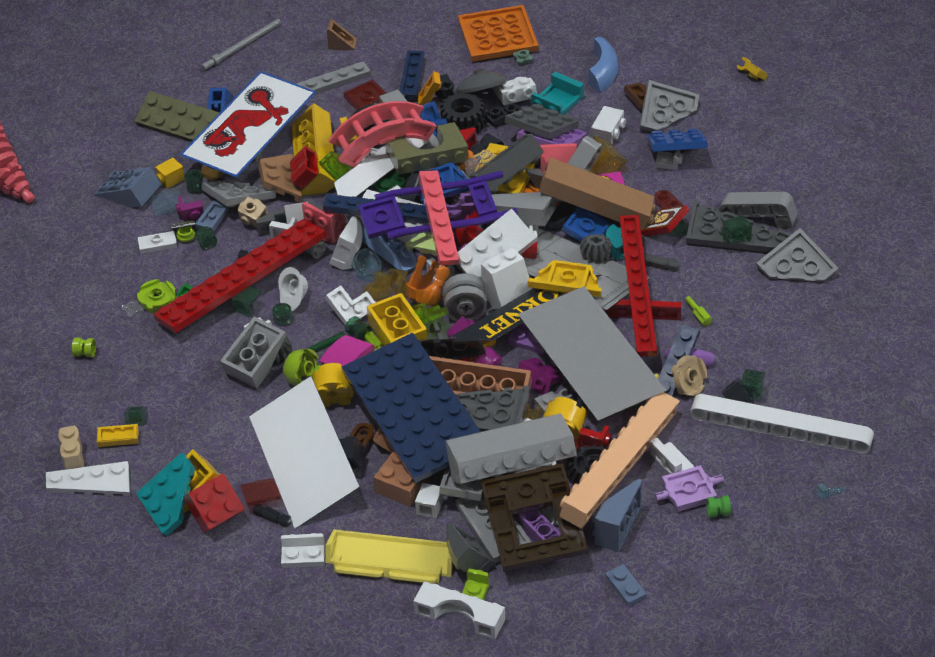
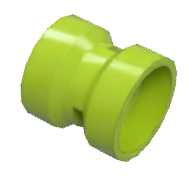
M75 337L73 339L72 355L74 357H80L81 355H85L88 358L94 357L96 352V340L94 338L83 340L82 338Z

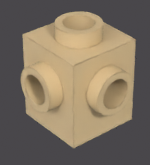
M247 197L238 207L241 222L256 228V221L268 214L267 207L256 198Z

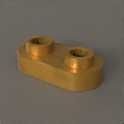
M206 165L202 166L201 173L204 174V178L209 180L223 178L224 172Z

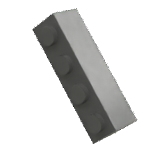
M525 134L472 173L470 178L502 170L503 178L487 182L489 190L493 194L498 190V186L510 182L514 174L523 172L526 169V165L538 161L544 151L533 134Z

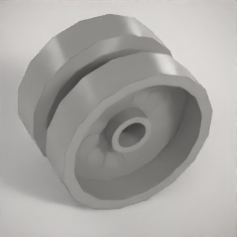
M465 273L452 276L445 282L443 286L445 313L450 319L457 322L464 316L468 321L470 319L475 321L485 314L487 302L485 285L481 278Z

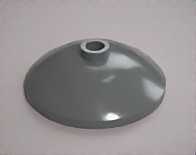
M483 68L473 71L474 74L463 79L457 86L456 93L479 91L501 85L508 80L505 75L495 71H484Z

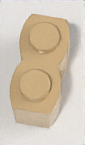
M74 425L60 428L58 434L61 444L60 453L65 470L84 467L83 447L77 427Z

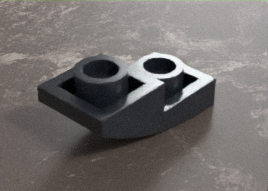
M516 103L508 104L503 108L497 105L485 112V117L493 125L506 124L504 123L506 115L522 109Z

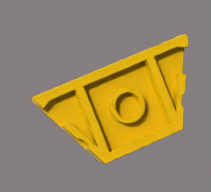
M553 260L547 267L538 271L537 277L528 279V287L569 293L585 286L592 296H602V289L598 286L594 270L591 265Z

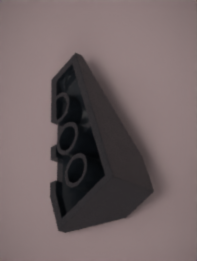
M479 338L418 340L427 354L432 357L464 360L486 353Z

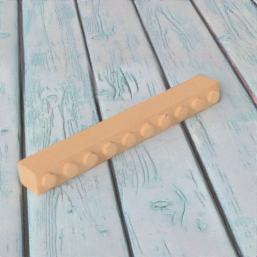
M664 392L648 398L645 406L642 405L639 408L636 417H631L627 428L623 427L618 438H614L611 441L608 450H603L599 461L595 460L589 473L585 472L580 479V483L572 487L570 495L564 496L560 503V507H562L560 517L582 529L594 512L598 510L648 449L650 441L657 438L671 421L680 401Z

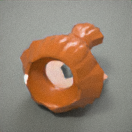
M421 255L418 257L415 271L411 275L409 282L406 283L407 297L414 302L435 308L444 299L442 288L450 275V269L443 265L439 267V263L434 260L431 263V268L422 276V269L427 258ZM435 273H436L435 279H434L433 283L431 284L432 279H433V277H434V275H435Z

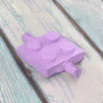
M701 465L662 476V483L666 490L654 493V497L657 502L668 498L672 501L677 512L706 504L707 497L717 498L713 485L724 483V478L722 474L709 477Z

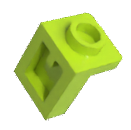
M469 568L467 571V582L462 594L484 600L490 586L489 573Z

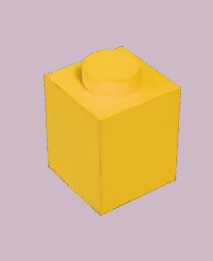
M174 158L155 167L157 178L167 189L185 179L183 166Z

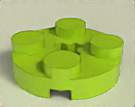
M160 279L144 283L140 287V292L137 293L139 305L149 313L157 312L161 307L173 302L176 297L173 284L169 281H166V283L160 282Z

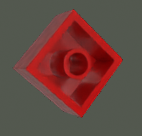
M224 473L183 496L203 533L245 509Z

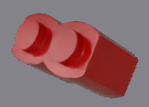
M306 146L290 161L291 181L294 185L305 188L319 172L316 164L318 160L317 155Z

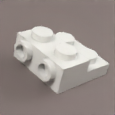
M516 77L514 80L493 87L494 93L503 105L531 99L533 92L537 94L536 84L531 78Z

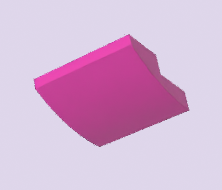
M344 335L328 348L319 361L322 364L339 363L341 366H344L371 353L375 346Z

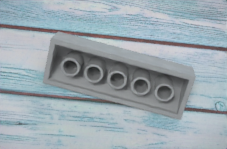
M561 413L445 440L452 481L460 484L577 456L573 434Z

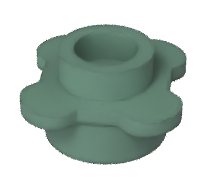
M520 50L513 53V57L516 58V62L520 65L528 64L533 59V56L529 54V50Z

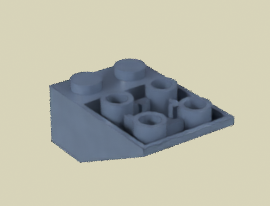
M139 167L133 170L126 169L120 172L114 171L109 175V179L99 186L98 191L94 195L130 208L140 207L160 187L161 182L151 167Z

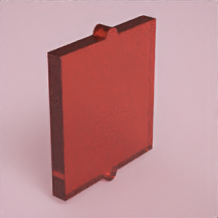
M274 478L256 480L255 482L240 485L247 506L260 503L265 504L269 501L281 499Z

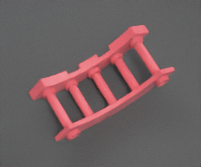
M404 101L385 102L365 108L351 116L338 127L328 142L343 148L344 151L338 158L341 163L356 167L371 152L370 149L379 143L382 145L395 140L396 137L403 136L428 141L437 126L433 122L420 118L419 115L424 109L422 105ZM395 119L385 123L382 122L383 120ZM374 123L376 124L375 127L364 132V128ZM356 134H358V137H357L353 142H351L350 144H348V142H349Z

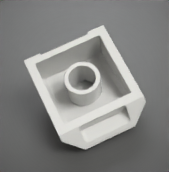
M356 216L351 217L341 233L329 263L341 270L352 268L356 253L361 247L362 226Z

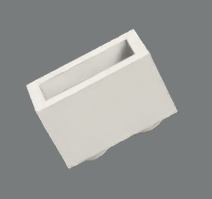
M604 106L591 127V138L599 143L612 145L614 140L618 139L620 129L625 127L626 118H624V110Z

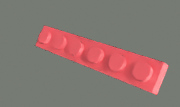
M438 170L420 171L418 177L439 266L457 265L459 257Z

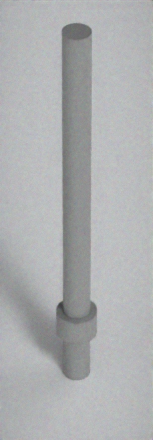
M276 19L222 53L210 57V60L201 65V69L205 71L213 65L217 66L222 63L223 59L280 26V19Z

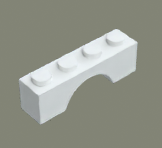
M424 582L414 599L415 614L435 620L445 613H462L473 621L476 634L496 639L505 621V607L497 603L481 600L475 596L462 594L456 590L440 587L437 584Z

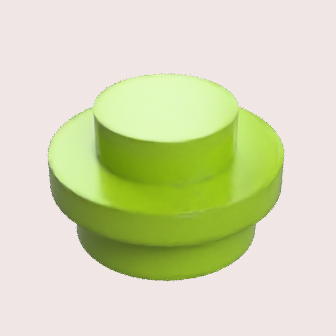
M181 226L176 233L177 239L181 242H189L194 239L195 231L190 226Z

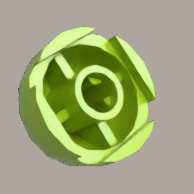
M299 349L287 356L283 371L286 380L291 385L297 386L303 382L301 377H312L314 370L315 372L319 370L320 365H317L316 361L319 357L312 349Z

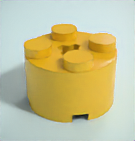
M339 363L323 364L319 366L318 371L315 372L314 370L312 374V380L324 407H329L332 403H339L343 406L351 403L353 387L342 372V366Z
M555 397L554 401L550 400L548 402L543 417L561 413L573 434L575 443L576 439L579 438L581 428H583L587 412L583 406L581 408L576 406L577 402L570 398Z

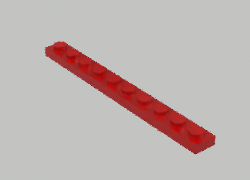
M639 215L620 216V229L636 352L640 357L657 356Z

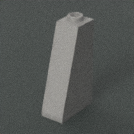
M541 192L492 195L497 212L517 208L518 217L526 225L545 226L556 209V198Z

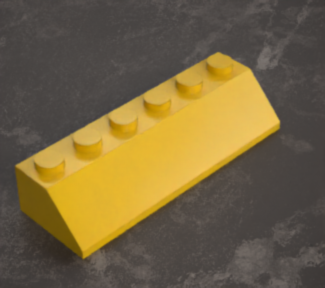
M313 103L291 124L294 156L306 146L316 153L318 159L316 164L319 172L305 188L300 187L302 196L327 193L335 187L334 182L337 181L333 144L328 142L332 136L330 113Z

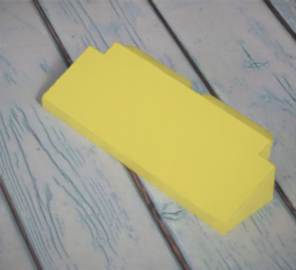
M333 529L325 548V563L334 564V571L337 573L388 577L423 583H439L441 576H452L454 567L449 555L447 542Z

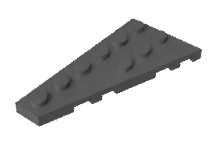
M530 385L523 386V389L512 390L510 387L504 388V391L497 392L483 390L458 393L457 397L477 427L483 432L521 423L530 393Z

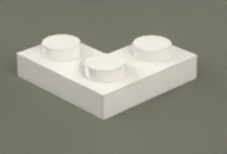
M342 286L334 289L324 297L347 328L367 316L366 306L376 303L367 291L352 301Z

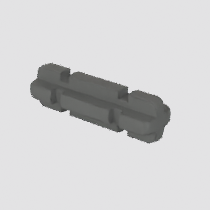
M644 254L645 265L650 266L652 264V267L666 270L670 268L669 270L678 271V260L672 259L670 261L669 258L656 255L652 257L651 254Z

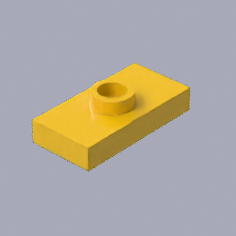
M138 424L97 427L98 447L138 444Z

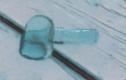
M820 483L817 485L819 490L815 491L821 499H826L831 494L846 492V487L828 488L824 483Z

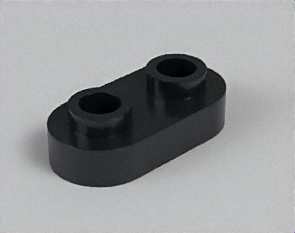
M568 202L560 204L556 207L545 226L551 230L560 229L576 210V206Z

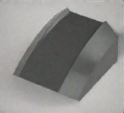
M451 522L447 523V547L455 567L466 573L469 568L488 572L495 562L478 540Z

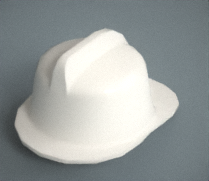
M288 267L282 271L278 282L281 306L285 311L292 312L300 305L307 292L308 283L306 278L296 268Z

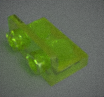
M423 302L411 306L422 323L449 314L447 307L440 308L439 305L426 308Z

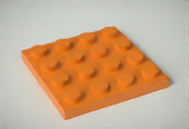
M524 5L458 15V22L472 62L510 56L520 50H529V52L539 51V45Z

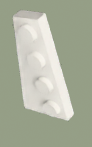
M128 461L46 472V489L49 493L74 494V492H84V494L89 495L104 493L110 496L114 494L130 496Z

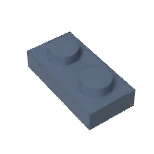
M212 201L195 223L196 230L213 234L230 211L229 207H226L223 203Z
M624 564L605 573L607 581L628 607L647 598V593Z

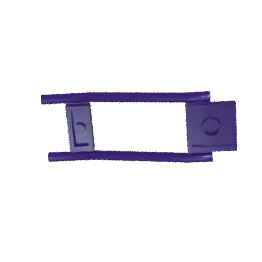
M502 170L467 180L441 183L442 190L468 187L478 214V218L450 221L452 229L497 221L509 211L497 212L487 184L488 181L503 178ZM421 186L375 194L376 201L358 205L368 239L387 234L388 239L391 240L406 235L431 232L430 224L405 228L395 198L421 194ZM513 208L512 210L518 215L517 208Z

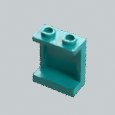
M554 72L551 75V84L540 94L534 92L531 94V106L533 104L543 105V108L554 109L559 114L565 115L584 97V83Z

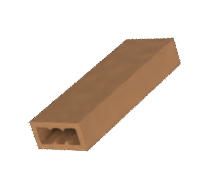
M550 157L543 173L539 192L620 222V216L639 215L640 230H644L646 225L651 224L655 204H653L654 196Z

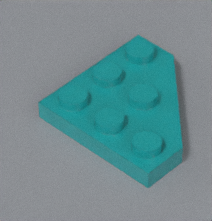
M183 452L136 492L159 530L165 536L171 534L183 523L184 515L182 512L184 503H186L183 496L190 492L189 482L195 472V467Z

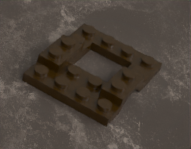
M563 463L481 480L486 509L503 572L588 554L582 529L560 517L562 510L560 503L565 495H570L568 478ZM552 506L557 528H559L561 536L519 545L512 515Z

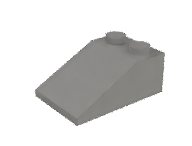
M254 316L220 360L225 373L257 389L269 374L286 336V332Z

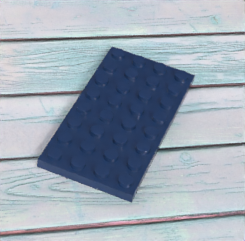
M413 332L341 367L345 377L414 483L450 466L445 440L481 432Z

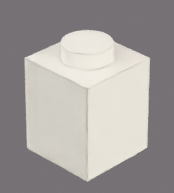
M422 483L415 500L417 515L437 518L444 500L443 494H439L440 486Z

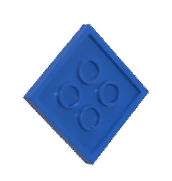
M688 129L687 132L670 130L669 133L652 131L651 134H647V141L652 151L708 148L707 139L698 129Z

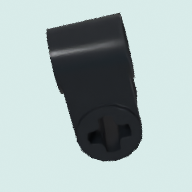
M447 74L440 75L441 88L435 92L441 102L454 94V83Z

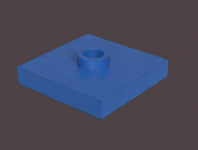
M577 207L563 225L561 231L581 242L583 237L589 236V234H605L611 226V222L592 211Z

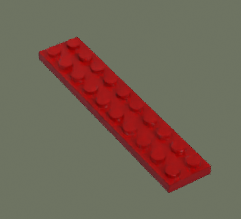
M305 219L296 222L295 225L283 230L276 237L267 240L265 244L253 249L246 256L237 259L230 266L223 268L219 273L207 278L200 285L193 287L189 292L177 297L170 304L161 307L153 314L154 319L174 333H177L326 238V231Z

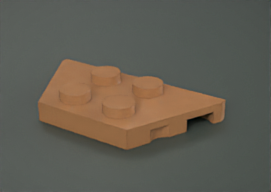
M293 154L260 159L258 166L262 186L269 190H274L281 195H285V192L295 196V201L300 202L302 197L300 186L294 185L291 181L290 161L293 159Z

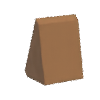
M333 19L329 20L327 27L328 49L354 50L357 38Z

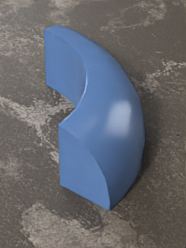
M597 37L594 38V54L599 58V61L589 69V85L601 93L613 84L619 72V61L612 45L605 38Z

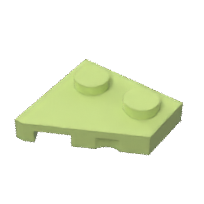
M431 232L420 233L405 243L409 251L415 248L419 249L420 253H430L437 256Z

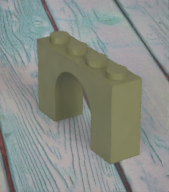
M455 122L437 126V136L440 145L433 149L414 148L407 142L405 136L396 137L395 140L386 142V152L397 174L436 168L451 162L456 164L468 161V145Z

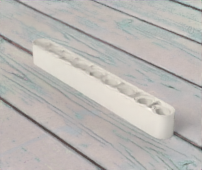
M705 394L695 396L690 410V416L695 420L699 419L700 421L714 424L719 423V425L734 428L739 427V429L754 432L759 431V433L863 454L870 451L874 436L873 430L866 426Z

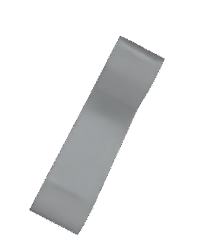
M585 136L567 164L589 172L600 155L603 145L591 137ZM556 198V201L558 203H566L565 201Z
M731 192L725 195L719 211L722 213L730 212L741 217H774L777 227L779 229H787V231L791 230L798 215L793 197L787 192Z

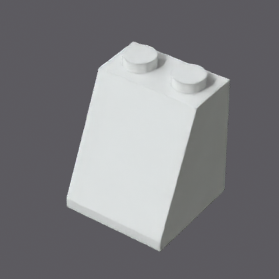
M514 248L481 263V278L485 285L486 300L493 307L501 308L533 289L528 287L529 275L524 258Z

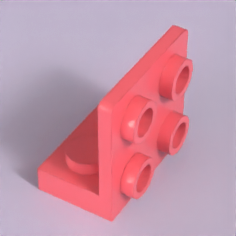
M304 202L302 204L304 219L326 231L327 237L322 239L323 241H328L331 244L336 243L347 225L346 214L326 213Z

